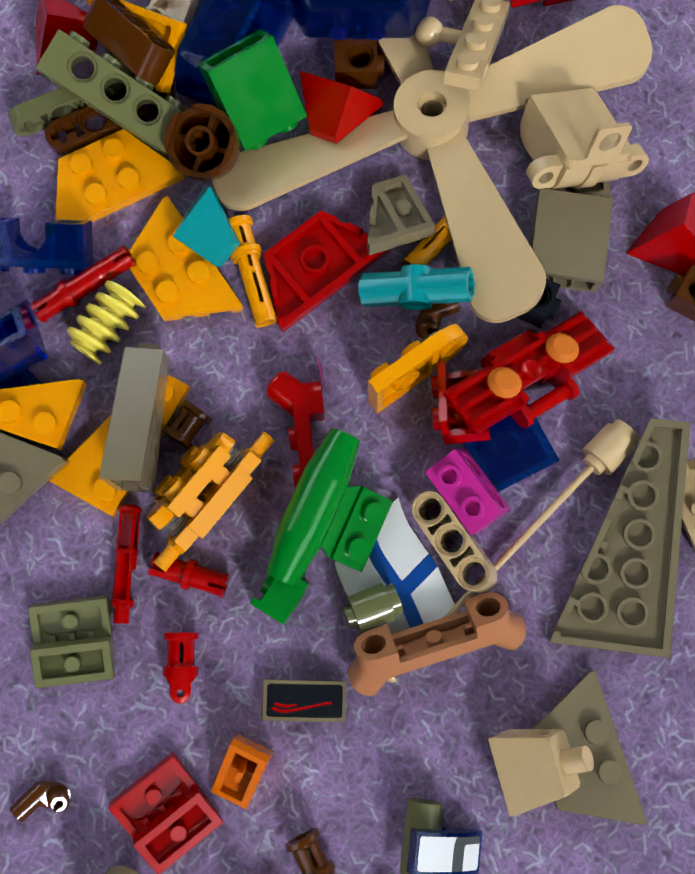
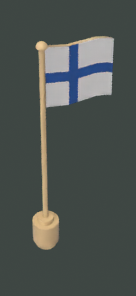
M616 419L612 424L607 423L582 449L585 456L583 462L587 467L495 561L493 565L496 571L503 566L592 472L597 475L602 473L611 475L636 449L635 444L639 441V436L628 424ZM399 497L391 505L363 571L360 572L335 561L337 574L348 596L380 583L384 586L393 583L402 603L404 613L396 615V620L387 623L391 634L455 614L464 606L463 599L476 594L467 591L454 604L438 566L409 526L401 508ZM485 573L473 585L480 584L485 578ZM395 677L389 678L387 681L390 683H394L398 680Z

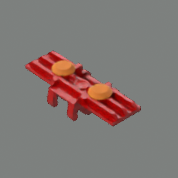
M581 311L545 333L542 331L536 334L527 330L490 351L481 360V370L443 392V395L475 436L509 415L520 427L526 429L534 423L535 418L566 399L571 401L578 397L579 388L572 377L611 354L615 348L585 313ZM539 381L542 385L549 382L555 387L554 390L526 406L530 398L524 390L528 386Z

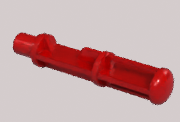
M135 504L121 505L118 510L119 522L111 599L112 606L114 607L113 623L129 624L130 609L135 603V600L130 597L132 570L136 569L140 515L142 512L141 507Z

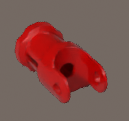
M163 633V639L167 641V665L163 667L162 675L170 683L171 699L175 703L183 704L189 700L191 683L198 676V666L195 665V640L199 639V633ZM180 643H182V662H179ZM183 690V695L177 696V692Z

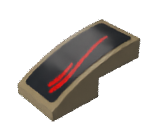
M262 679L260 720L346 722L347 681Z

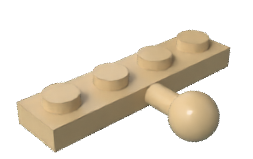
M474 0L462 30L443 27L437 18L431 16L425 17L418 22L415 35L418 42L423 46L432 47L439 42L456 45L445 69L443 84L480 91L508 17L509 1Z

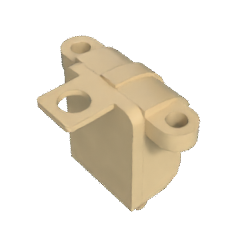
M595 88L534 94L525 98L524 104L526 108L520 122V137L525 149L534 160L526 170V175L534 188H587L596 185V183L634 176L647 166L649 157L642 146L639 144L631 145L627 140L632 130L631 124L629 122L617 124Z

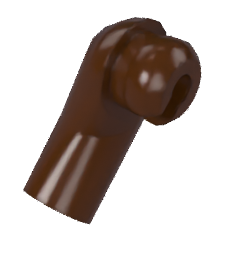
M433 304L430 309L420 310L415 323L417 335L421 339L426 340L438 332L442 318L459 312V304Z

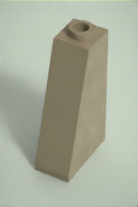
M138 343L137 348H124L99 476L101 480L115 490L155 493L170 361L165 351L155 344Z

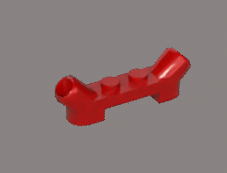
M282 371L277 373L266 388V394L268 399L294 418L295 428H288L290 450H298L299 465H292L294 487L296 488L304 468L314 455L310 422L325 420L321 380L302 383L288 371Z

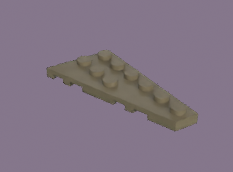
M653 418L648 420L557 621L549 643L670 658L691 422Z

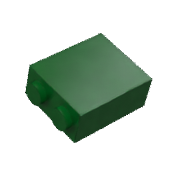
M261 29L197 64L218 108L235 125L240 139V147L245 151L263 147L268 142V138L279 132L291 131L298 125V121L307 117L273 35Z

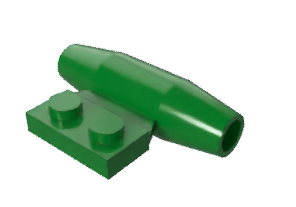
M331 428L304 468L278 526L266 571L267 575L295 587L320 548L325 554L324 556L360 572L363 571L393 501L363 486H349L360 440L341 430Z

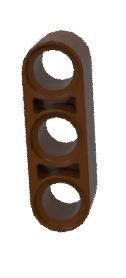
M93 0L82 23L83 28L134 74L155 85L159 84L176 52L166 40L119 0Z

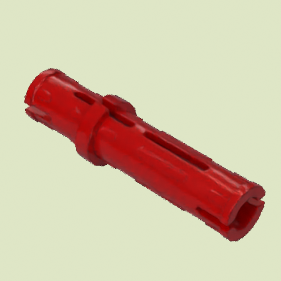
M122 245L119 249L68 281L62 279L56 283L57 288L30 303L31 309H37L38 311L34 314L42 323H45L67 307L74 308L78 306L80 299L103 286L107 280L111 281L131 267H135L137 265L134 258L131 259L132 254L128 248Z

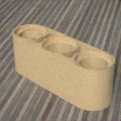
M433 491L419 494L412 504L414 519L458 584L463 589L476 594L491 591L497 582V571L474 536L469 534L441 495ZM434 502H439L441 506L439 516L434 520H427L425 516L427 507ZM460 533L463 538L461 548L456 552H449L446 545L448 538L452 534ZM475 565H482L485 569L484 580L478 585H471L468 580L469 570Z

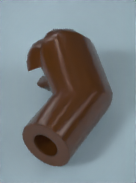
M38 781L12 804L9 809L12 815L20 822H24L38 807L51 808L56 813L63 812L69 806L71 793L62 783Z

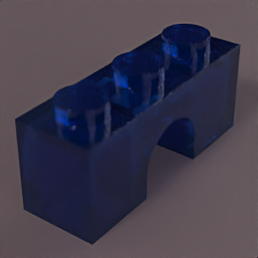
M0 217V272L10 271V267H23V272L29 274L45 273L46 268H58L62 275H77L81 273L82 270L93 265L92 221L55 219L46 222L44 244L41 248L29 245L23 239L20 232L19 218Z

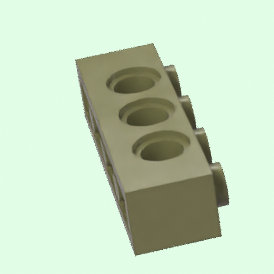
M58 29L37 64V71L63 90L161 154L167 156L168 153L164 147L166 128L172 117L179 111L183 113L186 107L169 95L163 99L152 91L155 87L152 83L141 79L136 74L132 78L121 71L123 65L109 54L103 52L100 57L88 49L90 42L78 33L71 30L69 35ZM78 63H91L94 66L92 76L88 79L77 78L74 75V69ZM112 83H120L127 89L126 95L119 101L110 100L106 96L107 87ZM143 104L154 105L159 112L157 118L152 122L142 121L137 115L139 107Z

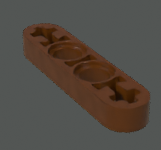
M172 83L170 93H165V97L169 95L177 100L174 85ZM127 89L108 98L113 101H119L125 97ZM148 104L146 108L143 105L140 106L137 115L145 122L158 116L159 112L154 105ZM86 106L52 121L45 130V138L53 152L59 155H67L123 128L93 108ZM98 116L105 119L103 127L99 130H89L86 127L87 122L92 117ZM79 124L84 135L79 136L74 125ZM62 131L65 132L68 139L64 143H61L58 133Z

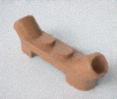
M488 592L463 599L465 611L391 634L388 624L370 629L357 637L354 643L356 658L347 669L349 681L353 689L359 694L375 696L389 678L490 645L514 651L526 638L524 619L520 614L509 610L508 602L502 595Z

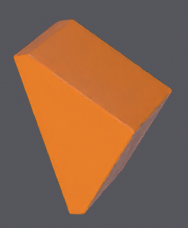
M238 734L229 745L211 792L246 810L274 751Z

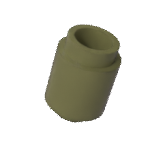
M380 583L347 596L349 604L343 606L350 628L358 626L361 634L396 620V615L404 613L402 603L393 583L386 586Z

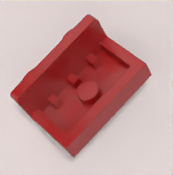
M445 361L437 362L438 376H431L433 398H438L439 407L432 408L434 430H441L444 444L490 440V427L475 436L443 395L445 390L481 369L448 372Z

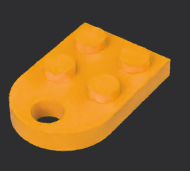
M458 324L449 325L422 343L416 340L409 344L401 352L402 357L391 365L385 362L378 366L370 374L371 379L368 380V403L378 414L438 370L437 362L445 361L446 364L450 362L467 343L468 336Z

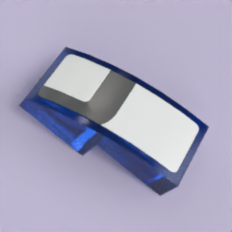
M442 827V830L411 828L406 872L409 874H478L482 831Z

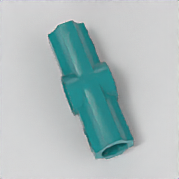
M411 264L403 266L401 271L362 274L358 284V293L361 304L364 307L400 306L408 310H427L432 308L433 304L472 302L473 296H475V280L471 267L433 269L427 265Z

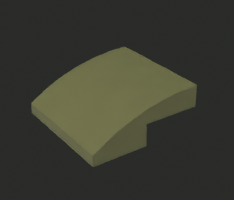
M109 595L36 603L28 607L34 645L30 649L35 688L115 678Z

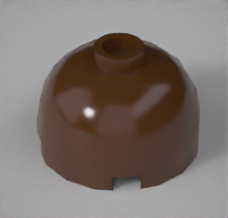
M201 103L190 105L192 108L186 109L183 113L179 111L168 124L164 138L165 151L168 153L173 167L190 179L207 182L220 179L232 170L239 158L241 144L238 131L230 118L215 106Z

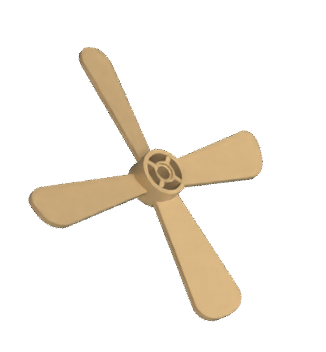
M353 0L374 39H377L381 52L384 54L386 61L400 84L394 98V110L368 117L337 144L312 136L309 133L268 144L256 150L250 149L239 152V158L232 170L222 178L212 181L220 203L226 208L236 211L253 209L399 142L403 149L412 156L429 160L459 268L471 267L474 273L475 296H473L472 302H469L472 311L480 319L490 323L506 322L528 312L539 302L546 285V274L468 142L469 122L523 110L526 108L524 104L525 98L534 94L595 88L599 92L635 83L644 76L652 58V43L643 19L635 10L627 6H609L489 65L480 91H474L443 84L445 71L433 69L427 47L420 44L416 38L415 29L419 19L413 0Z

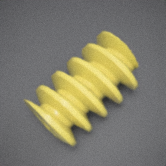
M109 280L104 284L109 295L98 292L95 295L100 307L90 303L85 307L91 318L82 315L76 318L81 330L70 326L66 330L72 340L69 341L70 344L99 366L102 362L96 352L101 351L109 354L111 350L106 340L119 342L121 339L115 329L120 328L128 331L130 327L124 318L126 316L134 319L139 318L134 309L135 305L146 308L129 290Z

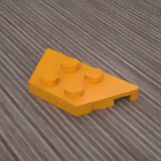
M126 130L117 131L58 159L55 230L62 237L184 180V174L177 171L170 161Z
M167 195L161 200L129 250L132 254L131 259L134 258L137 264L135 267H131L130 271L164 321L178 320L186 316L203 317L210 316V313L226 311L235 313L242 311L243 305L217 267L173 237L183 217Z

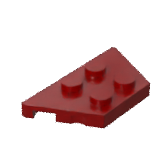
M320 210L263 253L279 329L284 333L392 249L369 255L367 252L368 234L363 232V228L351 223L340 222L337 217Z

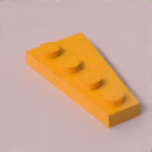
M168 375L162 429L170 425L191 389L189 385ZM110 415L68 458L69 463L53 476L49 482L115 518L119 507L123 504L130 491L115 490L99 478L111 419Z

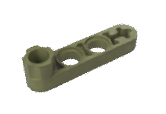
M110 51L107 52V54L118 60L123 65L121 71H123L132 78L135 76V74L127 66H125L118 58H116ZM112 83L106 89V96L109 97L126 88L120 83ZM58 88L14 106L9 111L8 118L14 133L18 136L26 137L46 129L52 121L88 105L62 88Z

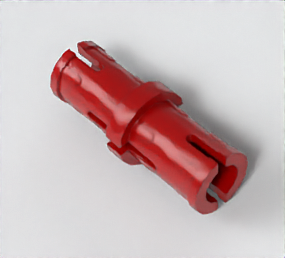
M155 552L150 563L154 566L149 568V576L181 584L180 587L184 590L195 588L218 595L221 598L225 595L227 589L226 582H229L230 579L229 573H222L199 566L198 561L190 559L188 562L176 559L167 569V572H164L153 563L160 555V552Z

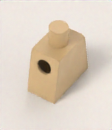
M508 729L488 738L510 817L570 795L580 788L578 773L590 772L594 767V760L589 747L584 745L570 748L566 733L562 729Z

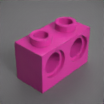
M467 449L452 450L425 472L470 535L484 531L511 510Z

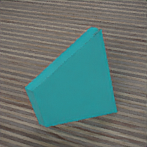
M205 185L187 209L173 237L214 266L222 267L241 243L212 187Z

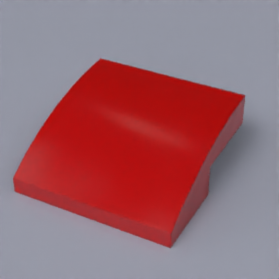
M174 752L170 753L110 801L108 805L109 811L133 838L134 848L156 874H161L223 823V819Z

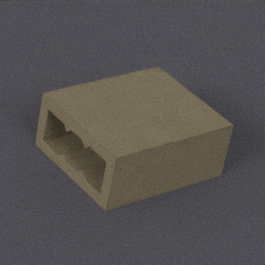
M563 188L539 189L534 201L529 244L544 268L546 279L560 284V288L593 293L598 291L605 277L613 198L602 197L601 194L596 192L579 194L566 192Z

